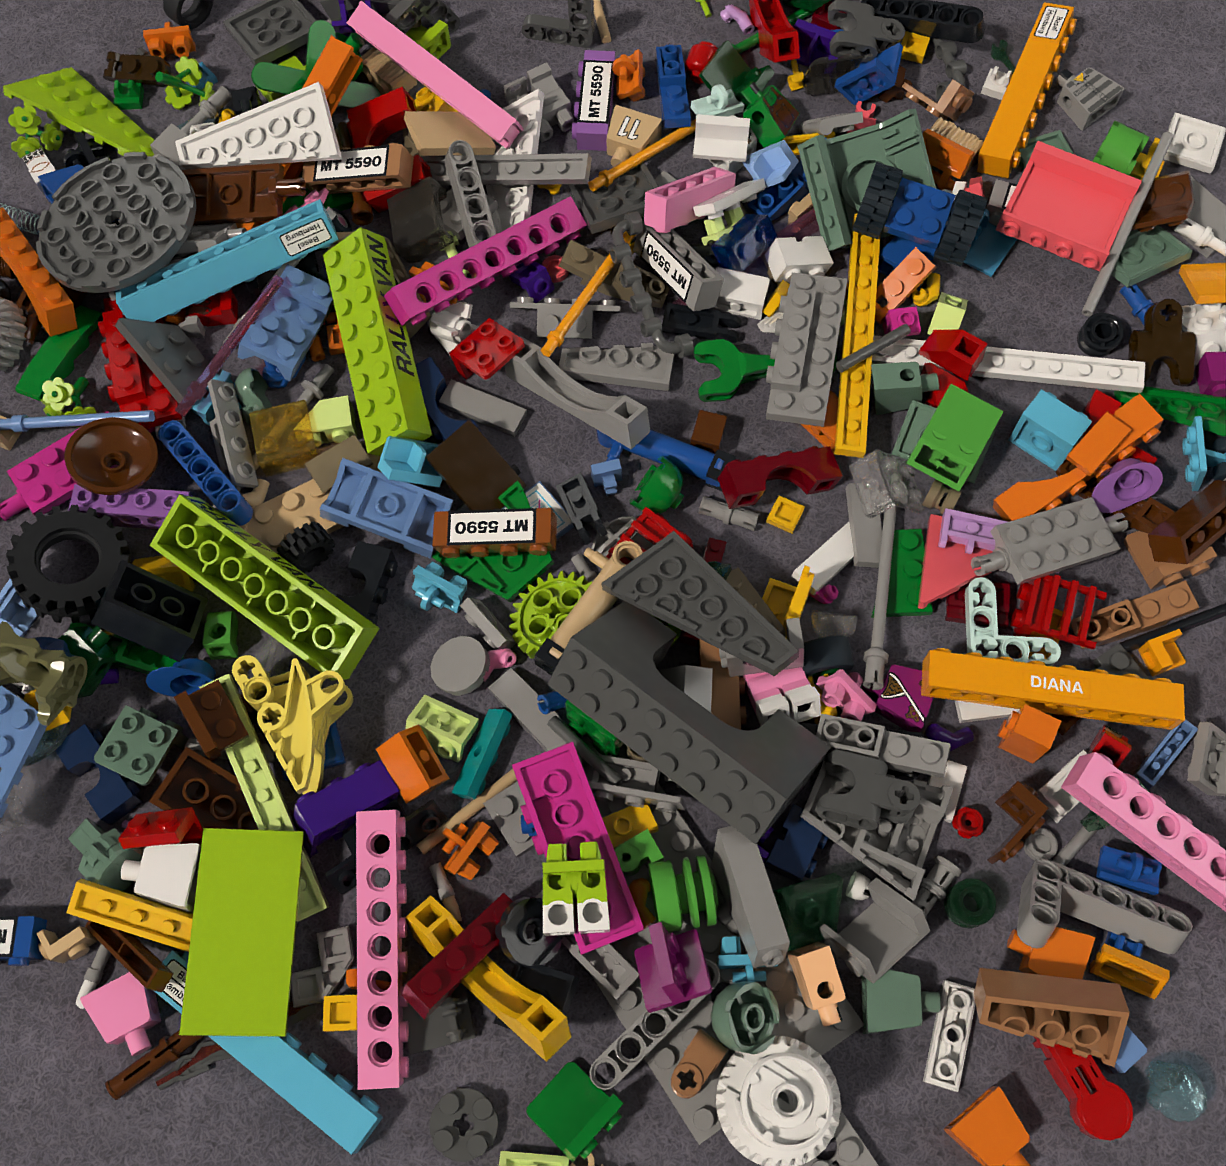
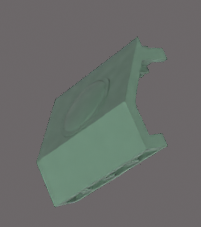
M916 108L908 109L876 125L825 139L824 135H818L797 145L820 234L823 236L829 252L850 248L852 244V220L854 214H858L876 162L903 170L901 179L903 177L936 188ZM885 223L880 234V239L893 236L892 234L883 232Z

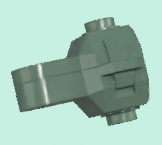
M86 818L68 837V840L83 854L78 870L85 879L119 891L127 889L133 882L121 879V868L124 861H141L144 848L123 849L118 840L122 832L115 828L106 832L89 818Z

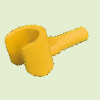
M793 59L791 60L793 74L787 78L791 91L804 87L802 82L804 73L799 71L797 60Z

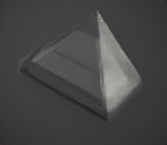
M270 636L252 656L261 663L270 677L277 676L286 647Z

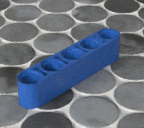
M172 420L164 423L158 431L159 439L217 509L238 526L248 523L253 516V508L180 422Z

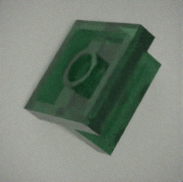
M832 873L813 880L809 879L773 891L790 941L788 952L824 940L820 930L823 924H826L837 933L844 880L838 874Z

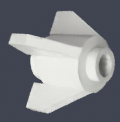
M464 301L452 304L439 313L434 312L429 319L431 334L436 337L448 354L460 344L459 342H462L479 327L467 321L471 316L472 304Z

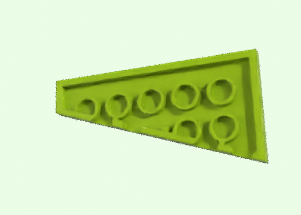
M72 67L3 86L5 96L11 99L17 97L24 101V106L37 107L47 112L48 118L75 132H83V134L86 132L94 136L95 142L101 145L107 143L117 148L118 153L122 156L127 152H145L147 156L151 157L154 155L150 146L154 139Z

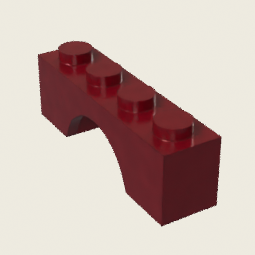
M812 446L799 452L785 451L776 456L768 457L767 455H761L753 460H733L725 465V468L718 477V481L729 509L755 505L766 490V482L770 480L782 479L790 481L800 487L806 495L832 490L843 475L830 446L822 448Z
M505 893L500 895L405 984L402 996L424 1020L452 994L476 966L501 947L500 941L495 934V928L500 922L505 909L513 902Z

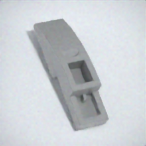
M822 713L816 733L819 739L831 747L829 751L842 750L879 759L888 765V769L911 775L914 771L942 778L945 777L951 748L950 743L885 730V726Z

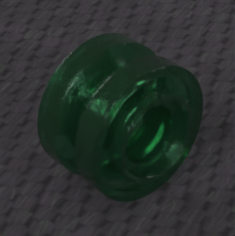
M964 879L951 887L946 894L947 896L944 901L946 914L959 927L967 929L976 928L988 922L995 913V895L986 883L978 879ZM964 896H970L976 901L977 909L975 912L965 908L963 904Z

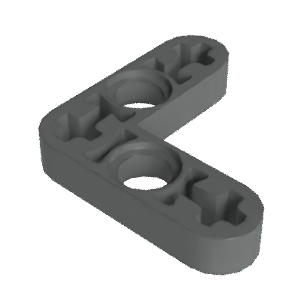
M401 0L384 17L392 25L396 24L395 27L404 34L422 16L433 25L439 20L443 21L446 17L449 20L446 23L448 24L449 34L458 30L460 26L459 17L443 0ZM436 6H439L438 10L435 13L431 14V11ZM409 12L406 18L400 20L404 13Z
M568 0L569 19L529 14L524 19L521 29L522 34L532 40L588 48L592 44L595 33L594 1L583 0V3H579L580 0ZM576 14H583L587 17V19L579 18L576 16ZM552 29H559L563 34L556 33Z

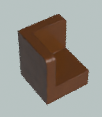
M699 410L691 437V445L712 453H716L717 449L720 450L727 417Z

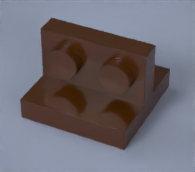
M219 680L189 695L184 691L174 696L203 752L210 761L222 756L221 751L249 737Z

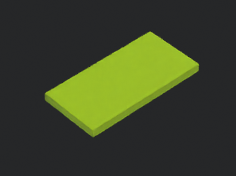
M203 828L179 1035L286 1037L304 843L303 831Z

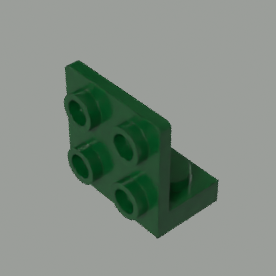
M727 40L722 43L700 72L699 77L710 91L713 86L718 84L723 85L726 90L731 89L735 98L745 105V110L749 102L741 93L742 89L753 81L762 91L775 72L770 65L760 69L755 67L751 70L730 41Z

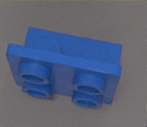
M897 43L877 54L873 60L860 63L858 68L837 78L835 88L853 105H856L858 101L869 100L872 96L884 90H889L896 82L903 46L901 43Z

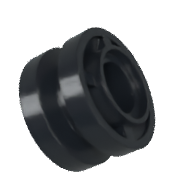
M1096 313L1090 316L1080 328L1077 334L1078 346L1089 356L1105 357L1121 342L1124 333L1123 326L1115 316L1109 313ZM1095 332L1101 333L1105 339L1099 338Z

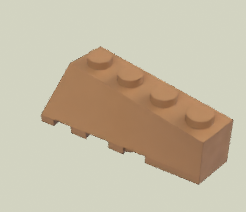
M979 968L974 999L980 1024L1020 1037L1028 1034L1039 1038L1041 1044L1054 1047L1056 1043L1071 1048L1073 1054L1085 1058L1088 1055L1099 1057L1103 1064L1115 1067L1130 1014L1120 984Z

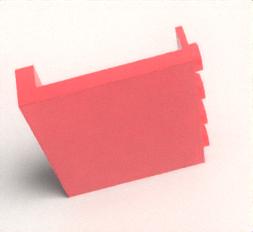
M1037 141L1026 168L1001 215L996 231L1100 272L1109 256L1111 246L1142 180Z

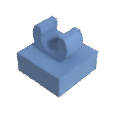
M619 458L591 465V477L594 487L603 485L606 496L616 494V482L622 480V468Z

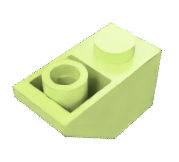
M348 395L319 400L294 430L301 447L316 448L323 443H340L354 434L357 437L354 409Z

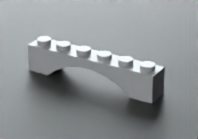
M520 336L524 341L525 347L504 365L507 377L629 449L635 447L650 433L646 406L626 395L618 397L606 396L582 386L562 371L549 357L544 356L541 353V347Z

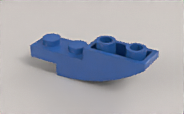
M669 44L656 47L658 84L664 128L691 127L681 45Z
M800 160L786 180L765 188L757 195V199L747 204L748 208L765 223H769L789 211L794 202H800L810 193L802 161Z

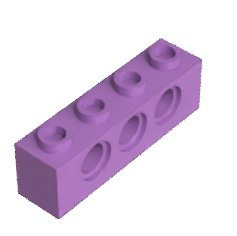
M75 484L68 511H70L71 505H78L82 513H86L90 507L96 509L97 515L100 518L105 514L109 516L113 526L159 529L179 494L192 495L188 491L137 488L119 495H101L87 491L78 484Z

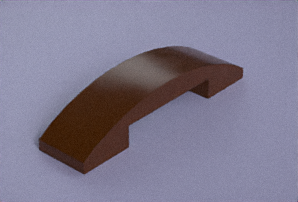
M1066 459L1056 470V474L1060 476L1077 467ZM1095 476L1086 482L1087 487L1078 495L1083 499L1092 497L1094 488L1104 476L1099 479ZM1149 497L1147 501L1142 500L1120 511L1105 514L1113 516L1114 514L1122 513L1125 518L1117 521L1127 520L1129 527L1149 534L1175 512Z

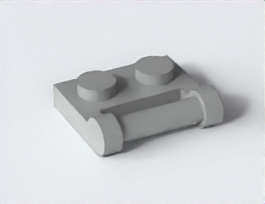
M862 111L841 113L805 120L800 124L799 131L801 134L818 133L825 136L831 134V132L854 130V124L863 123Z

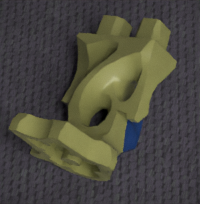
M2 621L0 623V685L21 682L36 688L38 721L42 725L49 726L65 706L74 708L77 704L78 694L87 676V661L83 657L72 655L64 640L52 637L23 638L18 636L7 622Z

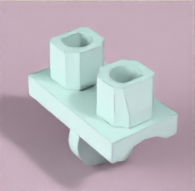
M718 84L712 87L711 95L691 101L690 108L696 114V117L697 114L729 117L743 112L745 105L735 98L731 89L726 90L723 85Z

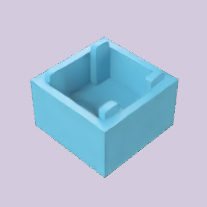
M1041 389L1023 412L1008 441L1056 471L1066 460L1067 455L1079 443L1092 421L1088 419L1087 415L1075 411L1058 400L1052 393Z

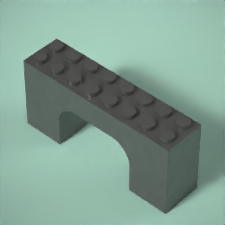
M625 601L573 635L547 685L754 844L758 843L798 796L831 748L780 709L760 728L752 731L740 730L721 721L658 672V668L677 634L649 613Z

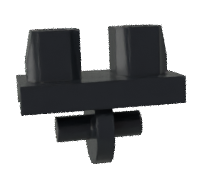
M76 132L74 136L78 142V147L76 150L69 149L64 156L63 162L66 168L77 164L86 167L100 159L109 157V155L95 157L104 155L103 145L95 142L94 138L86 139L83 132Z

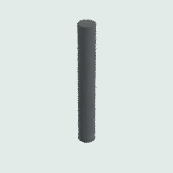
M903 324L836 363L838 371L842 373L909 335L911 333L910 327L907 324Z
M553 716L548 721L547 725L566 743L573 741L577 753L611 785L619 786L623 778L557 716Z

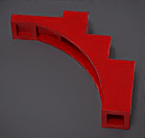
M749 0L751 22L758 28L760 55L774 63L799 59L798 30L794 29L789 23L780 0Z

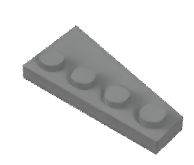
M641 343V347L625 348V345H613V348L600 350L598 346L562 349L558 367L575 380L669 391L675 354L663 352L657 346H653V343Z

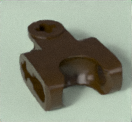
M1163 299L1149 307L1144 316V330H1133L1131 333L1128 360L1145 362L1144 382L1149 379L1151 367L1155 360H1160L1167 364L1174 385L1187 386L1193 380L1195 334L1193 332H1182L1183 309L1180 303L1174 299Z

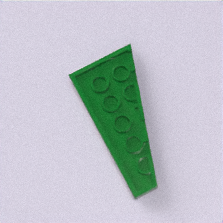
M1145 386L1140 393L1163 419L1191 426L1195 416H1202L1203 430L1220 436H1226V397ZM1114 391L1116 400L1122 403L1121 406L1139 394L1135 392Z

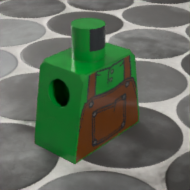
M752 81L741 91L749 102V105L743 112V118H750V128L763 148L785 138L800 115L798 110L774 85L768 86L761 92Z

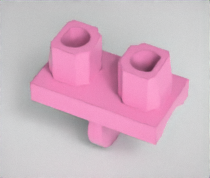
M840 669L830 676L818 677L816 684L823 691L820 700L828 707L834 708L838 706L842 710V718L862 721L864 715L875 712L877 704L860 688L863 678L859 673L852 672L847 675L843 669Z

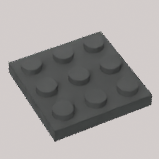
M264 0L223 21L228 33L254 65L260 62L271 63L273 60L289 54L308 43L309 28L316 20L299 0Z
M644 162L614 179L610 186H603L594 192L590 190L588 184H568L569 192L592 234L605 232L609 228L615 227L624 220L626 213L638 211L641 218L644 217L645 192L659 187ZM599 174L589 177V181L598 177Z

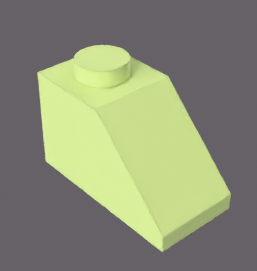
M941 292L927 334L930 335L933 330L959 329L968 300Z

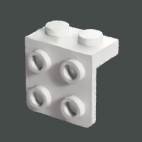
M1214 303L1182 306V330L1195 334L1194 365L1198 364L1205 352H1226V304Z

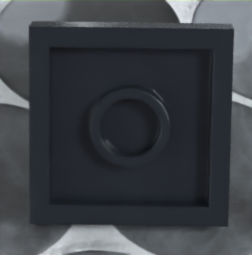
M515 963L510 977L529 990L543 995L567 1017L579 978L543 965L523 966ZM495 1017V1024L510 1029L500 1018Z

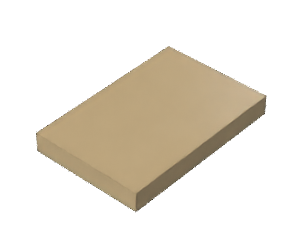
M405 111L404 121L420 156H444L447 154L450 145L456 140H463L469 143L474 155H494L496 146L492 138L459 112ZM458 152L453 153V155H462Z

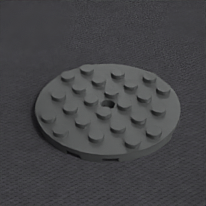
M145 152L124 153L122 158L114 160L105 157L76 172L52 195L54 202L49 210L42 211L37 229L40 234L39 241L36 242V249L40 261L49 273L61 284L77 291L103 293L120 290L138 282H143L164 265L170 263L186 241L196 215V197L193 187L182 170L163 156L151 157L147 156ZM120 218L118 220V222L120 223L119 225H117L116 223L112 224L114 220Z

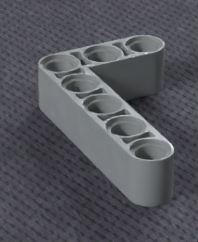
M1044 858L1035 860L1021 886L1017 935L1023 943L1033 948H1042L1046 945L1059 923L1060 912L1117 935H1123L1127 939L1166 954H1175L1193 928L1190 919L1178 910Z

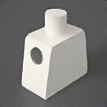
M188 843L146 846L141 861H124L121 868V879L136 881L134 893L144 899L193 913L201 845Z

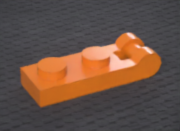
M916 247L877 287L875 321L878 324L884 322L888 310L897 309L937 268ZM882 297L889 302L883 308L877 303Z

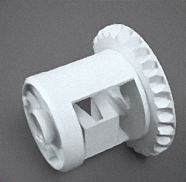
M775 1036L773 1043L763 1052L748 1054L736 1051L730 1057L719 1077L716 1090V1108L726 1137L735 1149L747 1159L762 1166H800L816 1158L826 1149L834 1137L841 1111L840 1091L836 1077L829 1064L818 1052L797 1039ZM781 1091L786 1094L788 1103L778 1097Z

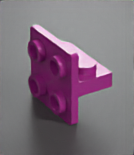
M662 922L649 925L652 944L637 948L634 951L646 1010L652 1013L711 993L712 985L697 930L693 929L675 935L673 932L668 933Z

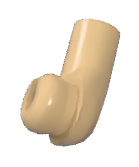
M257 479L259 486L253 488L252 492L242 494L252 508L264 502L270 485L268 481Z

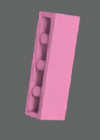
M712 167L645 192L644 225L655 228L656 232L668 233L671 229L686 226L689 222L696 219L705 218V216H695L693 207L735 187L736 173Z

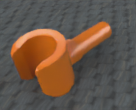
M357 969L346 970V984L351 989H357ZM375 980L376 985L383 990H387L391 985V982Z

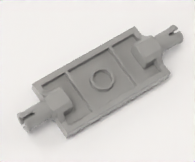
M1092 497L995 526L990 531L995 540V549L992 553L972 558L971 567L972 569L981 567V569L974 571L977 576H982L996 570L1006 571L1013 575L1017 585L1116 553L1120 550V547L1113 534L1127 530L1128 521L1117 522V520L1125 518L1122 513L1103 518Z

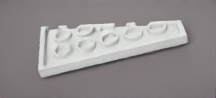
M319 82L175 141L180 165L185 169L342 159L324 87Z
M540 89L503 108L522 125L524 130L519 133L508 150L492 138L496 146L494 155L538 154L544 93ZM486 185L487 194L496 199L499 206L491 214L496 234L530 217L534 185ZM508 247L511 254L515 253L511 247Z

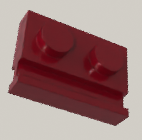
M970 582L961 586L958 591L946 596L945 621L966 624L965 590ZM992 582L996 589L998 628L1006 629L1009 624L1010 584ZM977 587L974 591L979 593L980 602L977 606H982V599L986 593L981 591V587ZM982 614L974 616V623L976 625L989 627V620L986 616Z

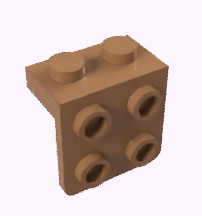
M952 79L939 101L936 102L906 82L902 85L907 90L906 97L920 104L936 117H942L943 120H947L949 117L956 121L961 113H965L969 109L973 101L972 97L975 94Z
M1136 531L1124 538L1126 548L1151 590L1162 585L1166 587L1174 585L1190 574L1193 577L1198 576L1209 570V564L1217 557L1213 547L1209 546L1188 564L1156 562L1153 559L1152 550L1149 546L1148 533Z

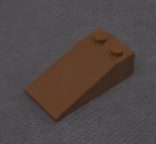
M188 747L184 749L149 801L164 811L192 807L202 828L258 830L237 777ZM288 808L290 815L293 818L294 811Z

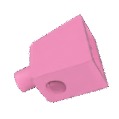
M130 972L80 998L81 1003L107 1044L119 1045L126 1041L132 1056L142 1054L152 1047L145 1030L161 1022L156 993L153 990L146 989Z

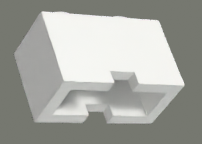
M823 236L804 237L800 242H797L795 237L776 238L764 254L775 282L784 280L790 283L792 272L825 276V273L833 265Z

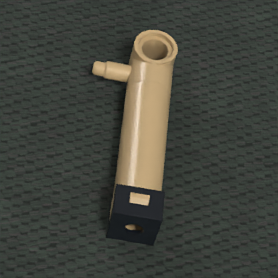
M632 541L619 543L615 546L610 559L591 548L585 550L584 556L602 570L550 639L547 638L536 652L535 665L552 676L570 638L611 609L618 598L603 591L601 583L626 566V564L620 561L621 558L630 557L634 560L643 553L637 543Z

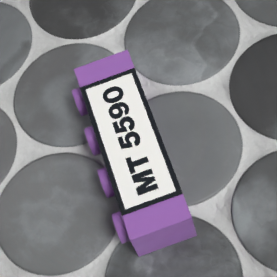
M585 50L584 61H579L578 76L582 77V80L577 81L576 97L580 99L579 102L574 104V118H577V123H572V139L577 140L578 150L607 151L606 139L611 122L615 74L612 71L615 51Z

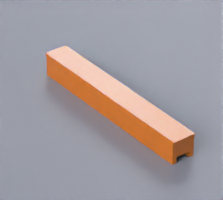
M332 35L302 87L305 88L317 82L324 87L331 117L363 61L360 56L353 52L354 48L351 45L336 39ZM304 162L280 163L284 167V179L298 178L303 169ZM288 196L283 197V204ZM269 221L236 223L237 228H245L248 231Z

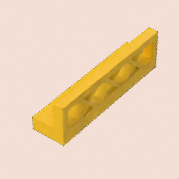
M82 878L76 882L66 912L67 914L189 952L193 914Z

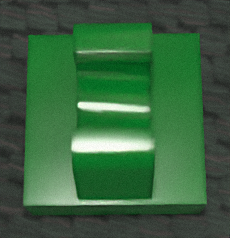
M115 80L113 90L115 95L114 105L120 110L142 109L144 97L142 83H135L133 80H129L128 83H120L119 80Z

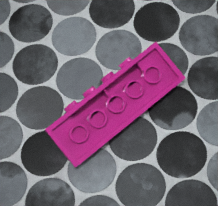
M573 741L513 764L512 768L526 803L520 806L526 824L533 823L537 835L532 837V841L538 856L542 854L545 857L547 856L548 844L562 843L567 845V861L580 860V843L596 841L599 846L601 859H604L610 932L580 934L578 931L577 899H574L576 927L574 937L581 955L645 930Z

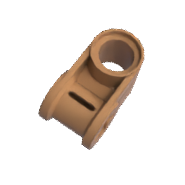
M700 1028L683 1053V1058L673 1071L671 1077L673 1092L681 1098L689 1099L694 1097L700 1091L709 1075L713 1074L729 1049ZM690 1072L694 1076L692 1082L696 1086L694 1088L688 1086L683 1090L679 1087L681 1080L677 1076L679 1074L685 1076Z

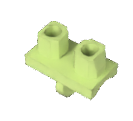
M741 207L724 211V217L728 225L726 227L722 217L704 220L708 234L701 238L704 246L714 241L719 242L722 240L723 243L720 244L722 251H727L730 255H736L741 252L742 243L745 241V238L737 233L755 225L753 217L745 219Z

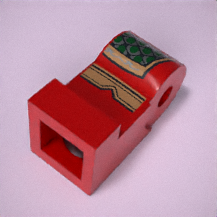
M1105 724L1092 741L1088 754L1093 752L1101 753L1109 757L1113 761V765L1118 768L1132 749V745L1127 743L1128 738Z

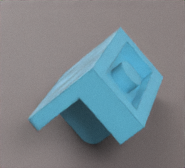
M394 436L387 437L377 468L388 480L440 487L443 479L425 459L438 446L437 444Z

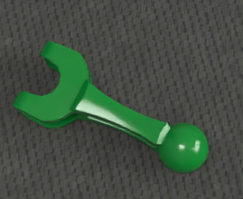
M725 339L698 343L694 347L696 361L714 364L721 372L719 378L705 381L701 384L698 390L699 399L703 402L727 401L736 395L742 384L766 378L768 366H774L775 360L770 359V355L742 353L733 343ZM836 353V355H835L833 374H834V372H835L836 369H837V367H836V363L838 362L837 353Z

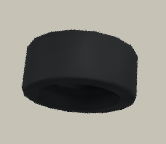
M163 0V9L166 16L179 26L189 25L190 30L199 27L206 21L213 6V0H194L191 7L181 14L185 0Z

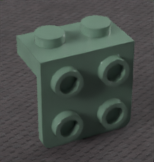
M125 705L96 752L94 760L99 765L140 785L146 786L152 781L172 745L184 750L189 738L182 733L184 728L170 720H167L164 724L156 720L158 717L156 714L141 707L137 711Z

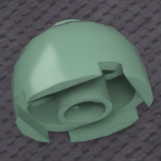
M742 981L728 985L716 996L711 1012L712 1027L717 1038L725 1046L737 1052L758 1054L765 1051L774 1041L776 1035L771 1034L774 1024H779L780 1015L778 1003L770 989L762 987L756 982Z

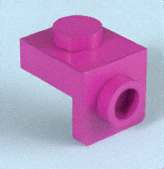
M917 306L888 310L883 322L884 333L887 334L903 324H907L911 330V333L907 336L919 335L921 326Z

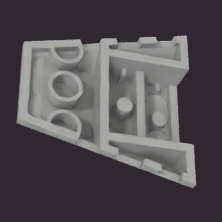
M824 761L801 817L914 901L925 872L922 867L937 824L945 815L954 788L948 786L939 788L929 786L924 781L913 780L911 783L919 789L921 800L912 818L902 824L879 819L878 828L863 830L831 822L818 816L816 812L817 802L824 794H846L850 792L843 780L827 773ZM887 774L888 777L895 778V775Z

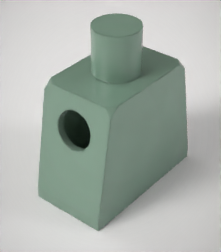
M918 362L871 364L876 415L909 409L912 399L922 403V392L939 390L937 373L920 375Z
M889 969L874 984L861 975L863 1034L922 1026V1012H940L939 992L921 991L920 976Z

